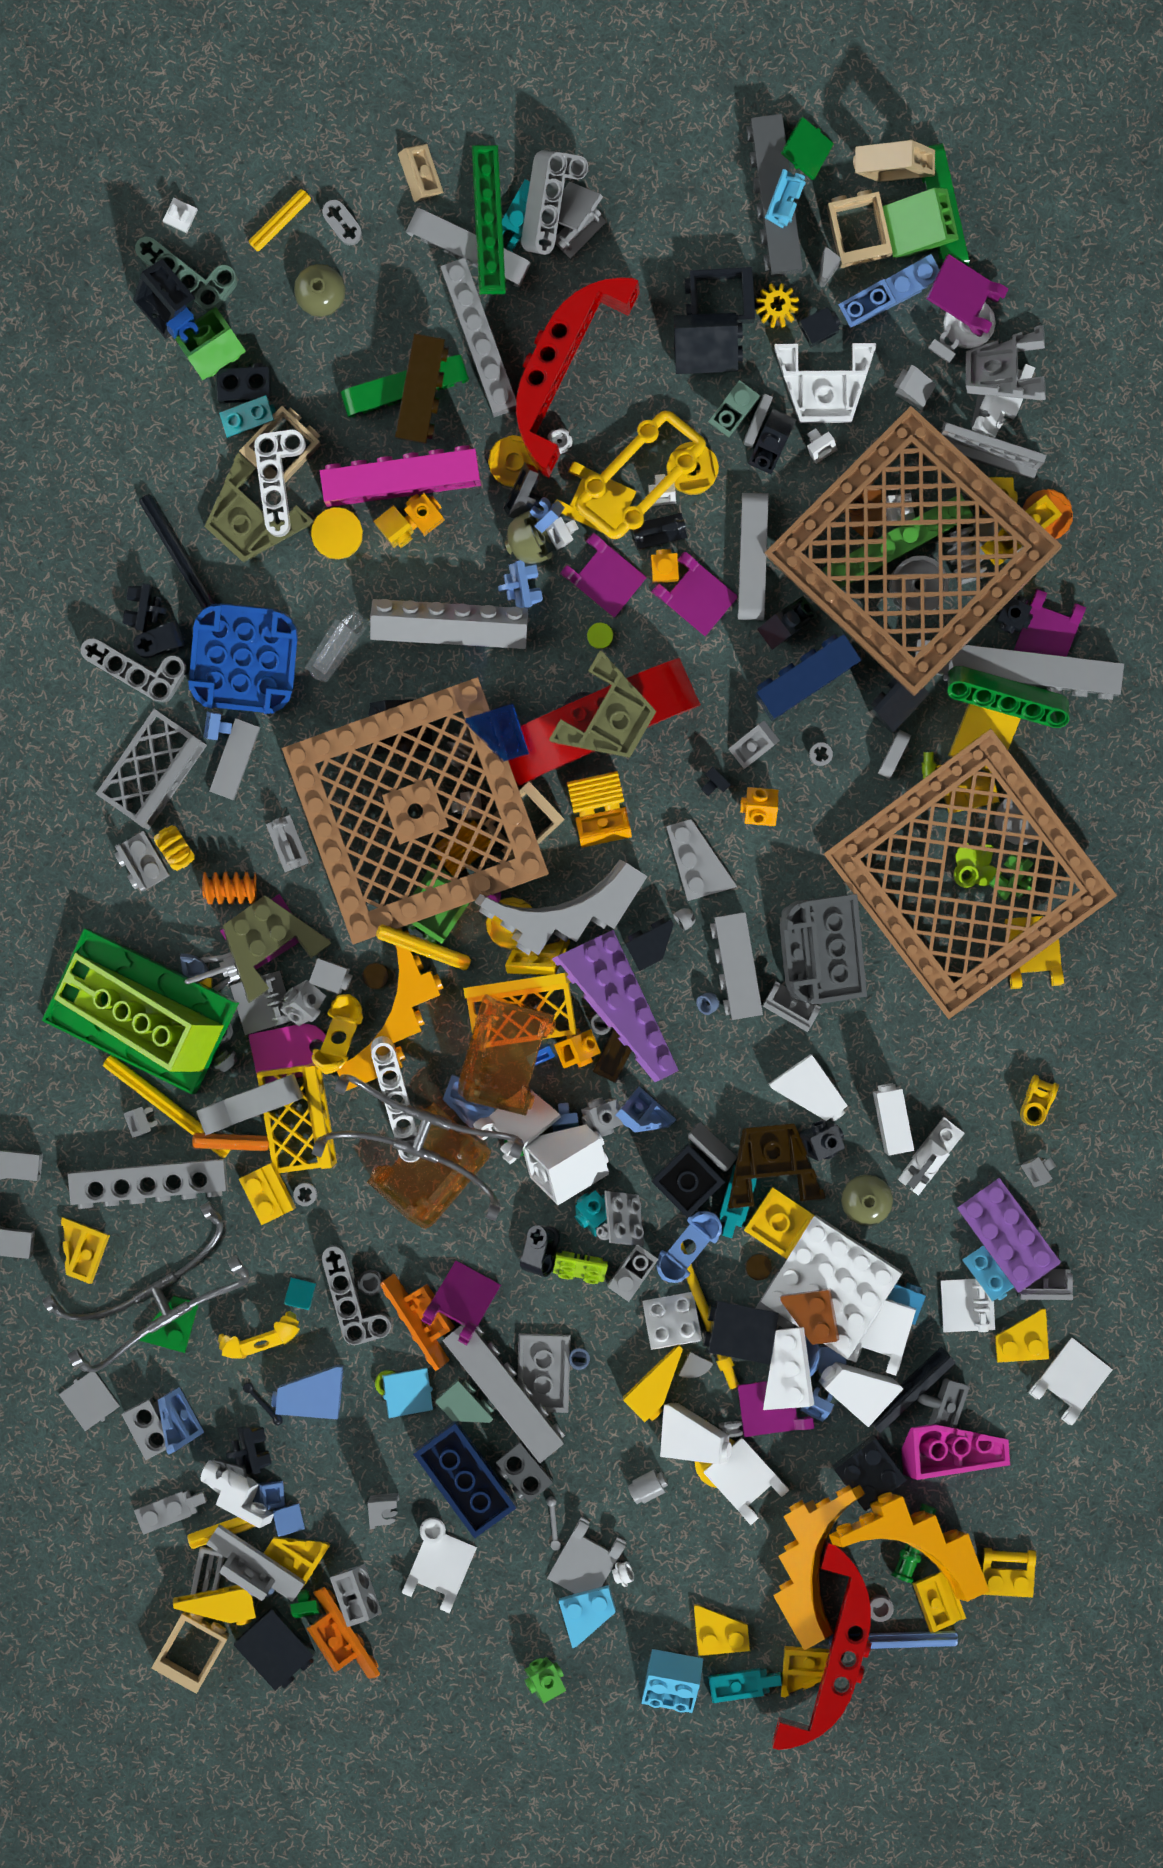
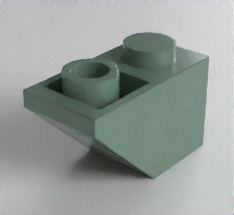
M739 380L708 423L729 438L758 402L760 395Z
M458 1378L435 1401L452 1421L490 1423L494 1418L491 1413L494 1411L492 1406L485 1399L480 1401L474 1395L476 1389L468 1380L462 1382Z

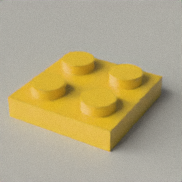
M771 1187L743 1230L787 1259L815 1215Z

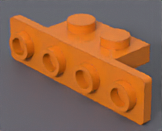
M395 1274L390 1275L380 1283L384 1295L395 1307L398 1317L409 1329L412 1339L418 1343L425 1354L426 1361L437 1371L449 1361L448 1356L437 1339L450 1332L455 1326L449 1317L440 1312L437 1313L431 1325L421 1321L425 1310L435 1296L428 1284L408 1295Z
M325 1587L316 1589L313 1593L326 1614L306 1629L332 1670L337 1672L356 1659L368 1679L379 1676L380 1672L377 1669L379 1667L377 1661L373 1656L367 1654L363 1647L365 1644L362 1638L357 1633H354L351 1627H347L342 1611L335 1604L337 1601L334 1594L330 1590H326Z

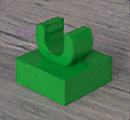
M307 1589L300 1590L297 1595L299 1603L290 1604L292 1616L296 1619L320 1615L319 1603L316 1600L310 1601Z

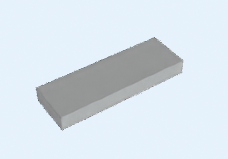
M235 718L231 734L227 740L209 792L235 800L261 727Z

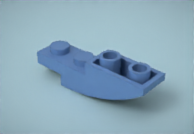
M930 254L838 305L849 326H856L922 292L923 289L934 283L940 269L933 255Z

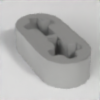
M330 200L326 202L322 209L325 221L344 244L349 246L357 244L362 237L359 224L340 201ZM333 206L335 209L341 208L339 210V215L342 218L340 222L334 216L328 217L330 207ZM346 223L350 229L356 228L357 230L354 232L356 237L354 239H351V237L344 238L343 236L346 232L342 225Z
M899 729L878 774L890 779L910 740V734Z

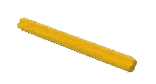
M110 1055L104 1061L103 1066L190 1134L204 1133L202 1125L198 1120L116 1057ZM211 1149L222 1158H225L231 1151Z

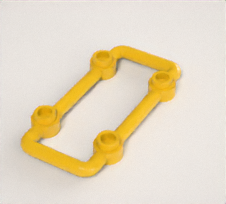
M662 411L652 420L642 421L637 428L638 435L599 476L593 475L586 479L584 484L585 491L576 500V510L611 539L621 538L629 529L641 527L644 523L643 515L682 474H689L695 470L697 466L696 459L705 450V439L671 411ZM665 421H668L696 445L690 451H681L677 454L675 458L676 466L637 507L630 506L624 510L622 514L623 522L614 529L588 508L586 504L592 498L597 499L605 494V484L644 443L654 442L659 435L658 428Z

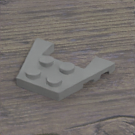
M1043 325L1034 327V332L1023 335L1022 332L1012 335V340L1000 344L998 341H994L966 351L967 393L1046 400L1044 376L1018 380V352L1045 348Z

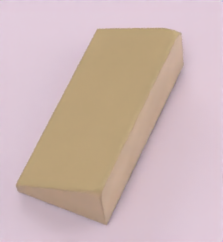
M427 144L407 147L398 153L414 202L444 193Z

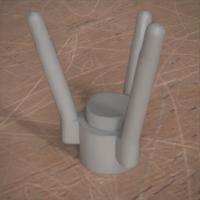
M231 952L224 955L200 958L204 963L223 962L219 963V968L186 979L185 984L223 973L224 977L229 976V978L212 988L218 992L231 982L239 980L238 970Z

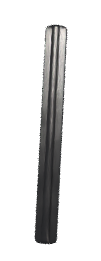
M150 494L143 496L139 500L140 505L201 608L204 609L212 604H216Z

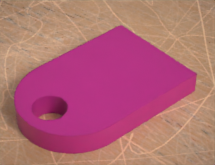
M302 1024L300 1026L293 1025L248 1035L256 1074L258 1071L313 1063L311 1058L313 1053L310 1050V1044L315 1039L324 1042L326 1034L315 1025ZM302 1072L292 1073L296 1078L303 1076ZM274 1076L264 1077L265 1084L277 1080Z

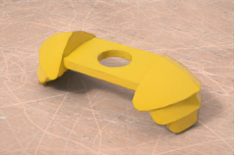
M350 994L338 995L332 1001L331 1008L328 1010V1016L332 1018L323 1045L321 1050H313L312 1061L324 1074L333 1073L346 1063L348 1059L346 1055L355 1030L363 1019L361 1004ZM344 1032L346 1040L341 1044H335L332 1042L333 1034Z
M288 1311L285 1313V1316L281 1317L279 1322L274 1323V1330L243 1341H240L236 1336L230 1337L220 1334L218 1337L219 1349L222 1351V1356L232 1359H244L248 1355L280 1344L285 1345L298 1334L300 1330L298 1328L299 1321H297L295 1313ZM258 1341H267L262 1345H254Z

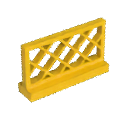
M568 973L463 988L464 996L467 998L474 1049L577 1034L569 985L571 981L566 977ZM564 989L565 1001L559 1008L548 998L554 990ZM549 991L545 997L539 993ZM534 993L542 999L535 1011L523 1004L528 994ZM523 995L520 1000H518L517 998L514 997V996ZM505 997H509L517 1003L509 1015L497 1007ZM492 999H498V1000L495 1002V1004H493L492 1002L489 1001V1000H492ZM484 1001L492 1007L484 1019L476 1014L474 1002ZM545 1002L557 1010L549 1022L537 1014ZM520 1006L532 1014L524 1026L512 1018ZM565 1006L567 1008V1013L563 1011V1008ZM494 1010L506 1018L498 1030L487 1022ZM560 1013L568 1019L570 1030L559 1031L552 1025ZM534 1017L546 1025L539 1035H534L526 1029ZM477 1019L481 1022L479 1026L477 1025ZM509 1021L521 1029L517 1036L512 1039L501 1033ZM486 1025L496 1034L490 1042L480 1043L479 1031ZM549 1028L554 1031L552 1033H546ZM523 1032L529 1035L525 1037H520L523 1034ZM498 1036H500V1037H502V1038L504 1039V1040L495 1041Z
M314 1063L258 1071L257 1079L259 1086L265 1084L264 1077L274 1076L280 1079L283 1078L281 1074H287L286 1076L295 1072L303 1073L304 1083L300 1090L303 1099L308 1103V1109L304 1115L292 1106L293 1103L285 1105L286 1108L279 1118L270 1111L263 1113L271 1161L274 1162L278 1172L332 1168L337 1163L333 1139L327 1140L322 1156H317V1162L308 1163L301 1157L307 1146L313 1150L318 1137L332 1132L322 1071ZM288 1110L301 1118L294 1128H291L282 1121ZM303 1121L312 1127L313 1133L308 1140L296 1131ZM278 1124L290 1132L283 1143L274 1137V1129ZM293 1135L304 1143L298 1154L286 1146ZM283 1149L294 1157V1160L288 1166L279 1167L278 1155ZM297 1160H298L300 1163H302V1164H296V1165H294Z

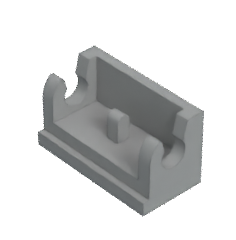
M777 981L762 1004L766 1009L806 1032L809 1031L821 1008L816 1004L802 1002L793 998L787 987Z
M1052 1269L1018 1293V1298L1021 1300H1073V1275L1071 1269Z
M399 1493L370 1495L368 1500L370 1529H375L376 1526L390 1525L395 1522V1518H385L397 1515L398 1511H391V1509L397 1508Z

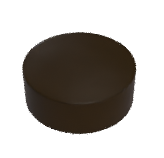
M372 963L363 971V981L372 989L382 988L388 982L389 973L382 964Z
M763 1254L750 1256L745 1266L747 1274L754 1280L767 1278L772 1270L770 1260Z

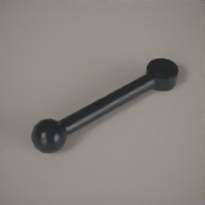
M251 1383L244 1384V1392L250 1393L273 1418L275 1425H281L283 1418L276 1415L253 1390L254 1387Z

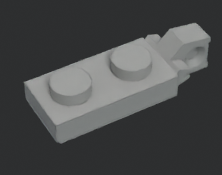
M189 1490L181 1491L137 1508L134 1512L144 1535L197 1513L196 1506L206 1503L207 1497L204 1491L192 1496Z

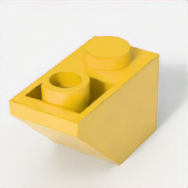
M394 505L373 521L393 548L397 545L402 548L413 539L411 537V534L414 533L412 526Z

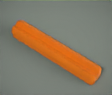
M194 1133L192 1138L193 1147L201 1149L267 1151L269 1147L268 1138L263 1135L216 1133L205 1135V1133Z

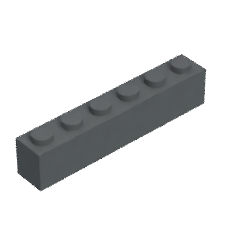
M782 114L751 118L750 126H746L747 141L753 142L754 152H749L751 168L756 167L757 177L753 178L754 193H759L761 202L756 204L758 219H763L764 229H760L761 245H766L767 255H763L765 271L770 270V277L801 273L803 267L795 211L792 216V222H788V225L783 228L765 218L782 170L785 169L790 172L788 159L781 154L786 145Z

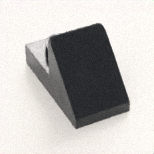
M524 462L503 508L508 517L511 518L530 511L534 505L537 508L542 507L539 501L543 497L531 492L538 485L539 473L533 465Z

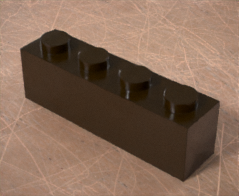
M414 333L395 439L426 444L427 439L432 440L435 424L430 423L432 413L437 414L440 398L435 397L437 387L442 388L444 372H440L442 361L447 362L449 346H445V339Z

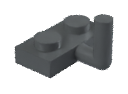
M944 1378L937 1398L923 1393L915 1400L923 1405L934 1408L928 1425L937 1424L956 1428L970 1386Z

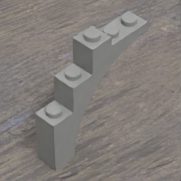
M619 860L610 873L594 888L576 899L556 906L543 908L514 907L496 902L482 894H479L475 903L481 906L480 913L490 919H493L494 915L502 920L501 926L512 933L515 931L511 938L518 942L516 945L518 949L528 955L531 951L539 955L552 933L566 942L569 938L577 942L590 920L603 929L606 925L615 929L647 876L628 863Z

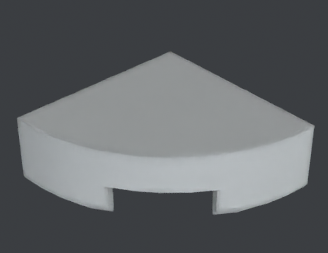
M689 1352L679 1376L684 1378L702 1376L712 1367L713 1362Z

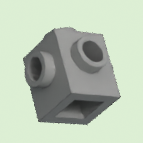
M305 980L288 990L283 997L285 1002L280 1010L298 1026L308 1021L313 1022L321 1012L319 1007L326 995L313 984H310L308 980Z
M602 1097L588 1102L589 1107L581 1109L583 1114L581 1117L582 1124L587 1125L593 1132L597 1131L601 1137L614 1133L613 1128L623 1124L616 1116L617 1112L621 1109L617 1099L608 1098L603 1100Z

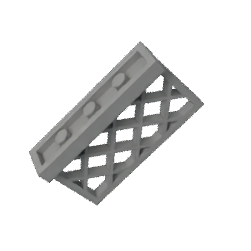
M947 422L943 423L940 432L967 458L1031 479H1035L1037 470L1043 465L1047 456Z
M153 709L96 792V795L134 820L141 827L149 830L207 744L156 709ZM158 717L164 721L165 732L152 735L151 724ZM169 725H170L172 728H174L175 730H174V731H170ZM183 734L188 738L181 748L173 749L171 735ZM166 737L168 750L155 753L153 739ZM149 740L151 754L138 756L136 750L138 743ZM169 754L171 764L167 769L158 771L156 757ZM152 758L154 772L141 774L139 760ZM134 761L136 775L123 778L122 766L127 762ZM155 776L156 786L154 789L144 792L141 778ZM137 779L139 793L126 795L124 782ZM119 783L121 797L110 798L104 794L110 784ZM140 797L141 808L135 815L128 810L127 799ZM117 801H122L123 806L117 803Z

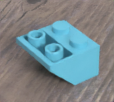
M652 1649L641 1704L654 1708L662 1707L673 1709L677 1712L692 1713L700 1687L703 1658Z

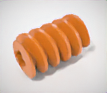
M203 872V898H206L208 904H213L216 897L218 904H223L226 897L228 903L233 904L237 897L239 904H244L247 897L249 903L253 904L257 896L256 872L253 879H250L248 872H245L243 879H240L238 872L234 873L232 879L229 878L227 872H224L222 879H219L217 872L213 873L212 879H209L207 873Z

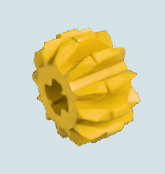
M782 283L777 291L774 284L769 285L770 293L762 289L760 294L763 298H756L755 301L757 305L762 306L756 309V314L765 313L761 319L762 323H765L769 318L772 319L770 323L771 328L775 327L776 320H779L781 328L785 327L784 318L792 323L794 317L791 313L795 314L799 311L798 307L793 306L799 301L798 297L789 298L794 290L790 288L786 293L783 292L784 284ZM774 300H779V304L780 302L784 304L781 307V311H775L776 308H771Z
M173 825L165 827L154 836V842L172 869L178 871L188 866L194 860V853L177 827Z

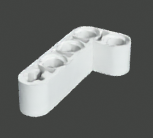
M296 430L261 434L256 438L254 445L265 526L275 537L285 536L291 526L282 458L297 456L304 451L306 447L305 439ZM292 436L300 439L299 447L294 450L288 449L286 446L287 440ZM265 440L274 442V448L269 453H263L260 449L262 442ZM268 466L277 467L278 473L273 479H267L264 476V471ZM272 492H279L281 494V501L277 505L268 503V496ZM283 509L284 512H278V516L282 522H285V525L280 526V530L277 531L275 527H271V524H274L276 519L273 512L269 514V510L279 511Z

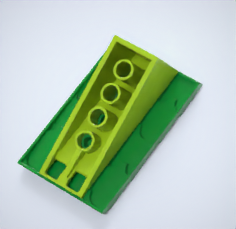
M84 929L42 1021L190 1094H197L239 1002L198 982L185 984V980L188 977L169 969L90 929Z

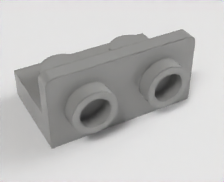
M145 831L115 846L118 852L114 853L121 867L126 865L130 875L127 877L134 889L139 888L140 891H145L170 876Z

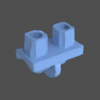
M521 560L510 564V574L503 575L505 584L498 586L499 592L506 591L508 601L515 600L516 607L529 608L533 604L541 602L543 600L541 589H529L528 585L529 579L538 577L537 565L524 563Z

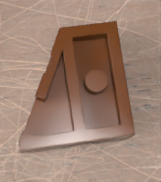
M831 1288L780 1296L781 1302L798 1326L804 1327L805 1336L812 1345L839 1341Z

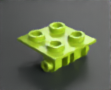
M566 1251L556 1253L553 1273L558 1274V1277L562 1279L583 1278V1281L589 1284L604 1282L608 1264L607 1261H603V1258L590 1256L589 1261H587L588 1255H585L584 1260H581L578 1253L576 1259L574 1258L575 1253Z

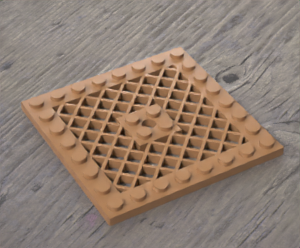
M478 677L282 748L352 944L375 937L378 927L382 924L398 929L476 901L479 894L487 897L549 874ZM462 711L463 714H464L465 720L462 719V718H460V717H457V716H455V715H453V714ZM447 717L442 729L429 724L430 722ZM451 718L464 724L458 737L445 731ZM422 726L417 738L405 733L408 730ZM426 727L439 732L434 746L421 740ZM467 727L474 744L462 739ZM398 734L392 747L381 742L383 739ZM443 735L456 740L450 754L437 748ZM402 736L415 741L409 755L396 749ZM373 743L368 756L356 750ZM460 743L473 748L467 762L454 756ZM419 744L432 749L426 763L413 757ZM377 745L390 750L385 763L372 758ZM476 751L483 769L471 764ZM349 752L344 764L331 759ZM394 752L407 758L402 771L388 766ZM435 752L448 757L443 770L430 765ZM353 754L366 759L360 772L347 767ZM452 759L465 765L460 778L446 773ZM411 760L424 766L418 779L405 774ZM324 761L319 772L316 764ZM369 762L383 767L377 780L364 775ZM328 763L341 768L336 781L323 776ZM469 767L482 773L476 786L463 781ZM428 768L441 774L435 786L432 778L423 780ZM386 769L399 775L394 788L381 783ZM345 770L358 776L352 789L340 784ZM485 775L492 794L480 789ZM444 776L457 782L452 795L439 790ZM403 777L415 782V784L398 789ZM362 778L375 784L369 797L356 791ZM322 780L333 784L329 796H327ZM461 784L474 790L468 803L455 797ZM379 786L391 791L382 795L385 804L373 799ZM337 787L350 792L345 805L332 800ZM477 792L491 798L485 811L472 805ZM438 794L449 798L444 811ZM354 795L367 800L362 813L348 808ZM494 800L501 818L488 813ZM453 801L466 806L461 819L447 814ZM371 803L384 808L378 821L365 816ZM414 803L421 805L423 808V814L418 819L410 817L408 813L410 805ZM331 804L342 809L337 821ZM470 809L483 814L477 827L464 822ZM387 811L393 828L382 824ZM346 812L359 817L354 830L341 825ZM486 817L500 822L494 835L481 830ZM446 818L458 823L453 836L440 831L449 827ZM363 819L376 825L370 838L358 833ZM462 825L475 831L469 844L456 838ZM503 825L509 842L498 838ZM380 827L393 833L387 846L374 840ZM340 829L351 834L346 846ZM433 833L428 845L416 840L419 837ZM479 833L492 839L486 852L473 846ZM437 834L450 840L445 853L432 847ZM355 836L368 842L362 855L350 849ZM396 836L399 844L409 841L404 854L391 848ZM495 841L508 846L503 860L490 854ZM454 842L467 848L462 860L448 855ZM413 843L426 849L420 862L407 856ZM372 844L385 850L379 863L366 857ZM471 850L484 856L478 869L465 863ZM511 850H513L515 859L507 861ZM430 851L442 856L437 870L424 864ZM388 852L401 857L396 871L383 865ZM349 854L360 858L355 870ZM487 858L500 863L482 870ZM446 859L459 864L454 878L441 872ZM405 860L418 865L413 878L400 873ZM364 861L377 866L372 879L359 874ZM463 867L476 872L458 879ZM422 868L435 873L429 886L416 880ZM380 869L394 874L388 887L375 881ZM397 876L410 882L405 895L392 889ZM438 876L451 881L433 888ZM357 878L369 883L364 895ZM414 884L426 889V891L409 896ZM373 885L386 891L380 904L367 898ZM390 893L402 898L401 900L384 905ZM367 903L378 908L369 911Z

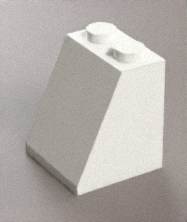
M587 1125L540 1135L523 1148L530 1178L557 1205L609 1175L607 1167L609 1160L602 1147L604 1145L603 1138L597 1131L593 1132Z

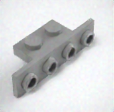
M220 1524L206 1544L227 1558L219 1573L261 1601L264 1600L272 1588L293 1602L306 1581Z

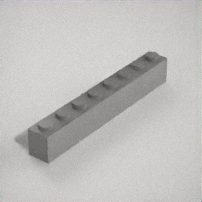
M920 639L915 641V647H921ZM925 640V646H926L930 641ZM965 645L936 675H942L943 680L947 681L948 671L954 666H964L1034 687H1043L1048 691L1062 694V690L1072 691V696L1087 697L1088 693L1098 694V699L1113 700L1114 696L1121 695L1124 664ZM920 651L914 652V657H915Z

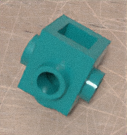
M595 1190L590 1195L586 1193L577 1200L575 1219L582 1228L585 1229L587 1227L596 1237L597 1228L607 1224L605 1195L600 1196Z

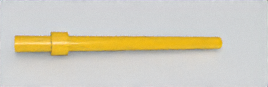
M682 1242L681 1250L684 1254H687L685 1246ZM691 1264L687 1268L690 1275L686 1279L705 1328L709 1331L711 1321L707 1320L709 1307ZM717 1355L718 1360L716 1363L719 1370L723 1371L729 1388H736L739 1383L732 1368L734 1366L732 1358Z

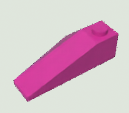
M937 1424L912 1427L902 1446L903 1474L915 1480L1008 1466L1010 1465L1009 1440Z

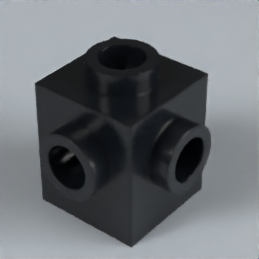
M1015 595L996 614L995 622L1000 624L999 628L1013 634L1014 631L1018 633L1022 628H1028L1033 618V614L1030 613L1032 606L1027 604L1028 600ZM1011 609L1019 610V617H1012Z
M819 1120L813 1123L811 1128L799 1133L807 1156L817 1161L831 1159L838 1154V1151L845 1148L842 1140L844 1139V1134L841 1128L826 1120Z

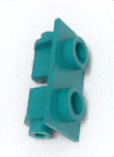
M267 395L220 412L226 437L228 438L274 421L273 414L276 412L273 404H269Z

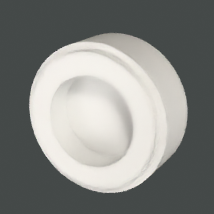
M431 1517L422 1522L420 1535L425 1542L436 1544L442 1541L445 1536V1525L440 1519Z

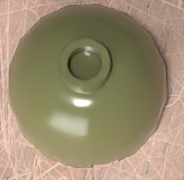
M314 264L308 266L299 273L295 281L294 295L296 302L303 311L311 316L324 317L331 315L340 308L345 300L346 288L343 278L337 270L328 265Z
M530 511L517 516L510 523L507 530L508 540L505 541V546L510 555L514 554L518 560L528 564H536L550 559L553 553L552 551L548 552L545 540L551 544L546 530L541 533L535 527L538 519H534Z
M864 1174L854 1177L846 1184L842 1192L841 1203L843 1211L851 1221L858 1225L872 1226L879 1224L887 1218L892 1210L893 1196L891 1189L884 1180L875 1175Z

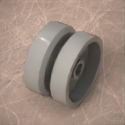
M912 556L902 561L892 575L939 574V563L927 556ZM943 578V592H947L949 588L948 578ZM902 579L889 581V593H902ZM906 579V593L920 592L914 585L920 579ZM924 579V592H939V579ZM906 597V611L921 610V597ZM924 597V610H935L939 606V597ZM891 598L894 605L902 611V598Z

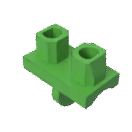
M1010 855L1003 865L1008 869L1015 870L1017 856ZM1021 858L1019 870L1028 871L1033 862L1028 858L1024 860ZM1015 874L1009 880L1000 875L998 886L1013 888ZM1019 874L1018 889L1031 890L1030 885L1032 884L1033 876H1027L1022 881L1021 879L1024 875ZM996 875L989 882V885L993 889L995 885ZM998 890L997 897L1006 901L1012 892ZM1016 893L1018 899L1023 896V893Z

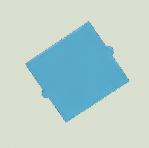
M428 1368L382 1375L385 1391L383 1398L386 1400L388 1418L433 1410L431 1399L433 1388L429 1383Z

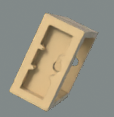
M913 140L855 147L853 165L855 173L876 182L935 176V150Z
M872 190L858 192L857 197L847 199V196L843 195L831 199L832 202L827 205V212L836 252L841 257L840 268L891 257L893 252L879 192L872 193ZM872 204L881 245L845 253L836 212Z
M281 406L273 414L274 421L264 424L239 452L257 469L254 451L256 438L261 434L272 432L285 419L311 443L284 471L286 483L321 446V443L318 440L320 435L310 425L305 428L299 422L301 417L291 407L286 410ZM268 466L264 471V476L267 479H273L277 476V472Z
M528 782L519 790L521 797L523 798L527 794L552 821L536 837L538 844H540L565 819ZM497 811L494 815L501 818L499 811ZM489 818L484 823L487 827L485 832L494 835L497 829L494 824L497 821ZM499 832L498 838H500V839H502V840H504V841L509 842V841ZM508 846L501 850L504 854H506ZM511 850L508 857L510 860L515 859L513 850Z
M183 1611L154 1662L152 1669L197 1694L226 1643L229 1634L226 1633L227 1629L216 1622L210 1624L203 1620L204 1616ZM185 1621L219 1640L199 1677L165 1658Z

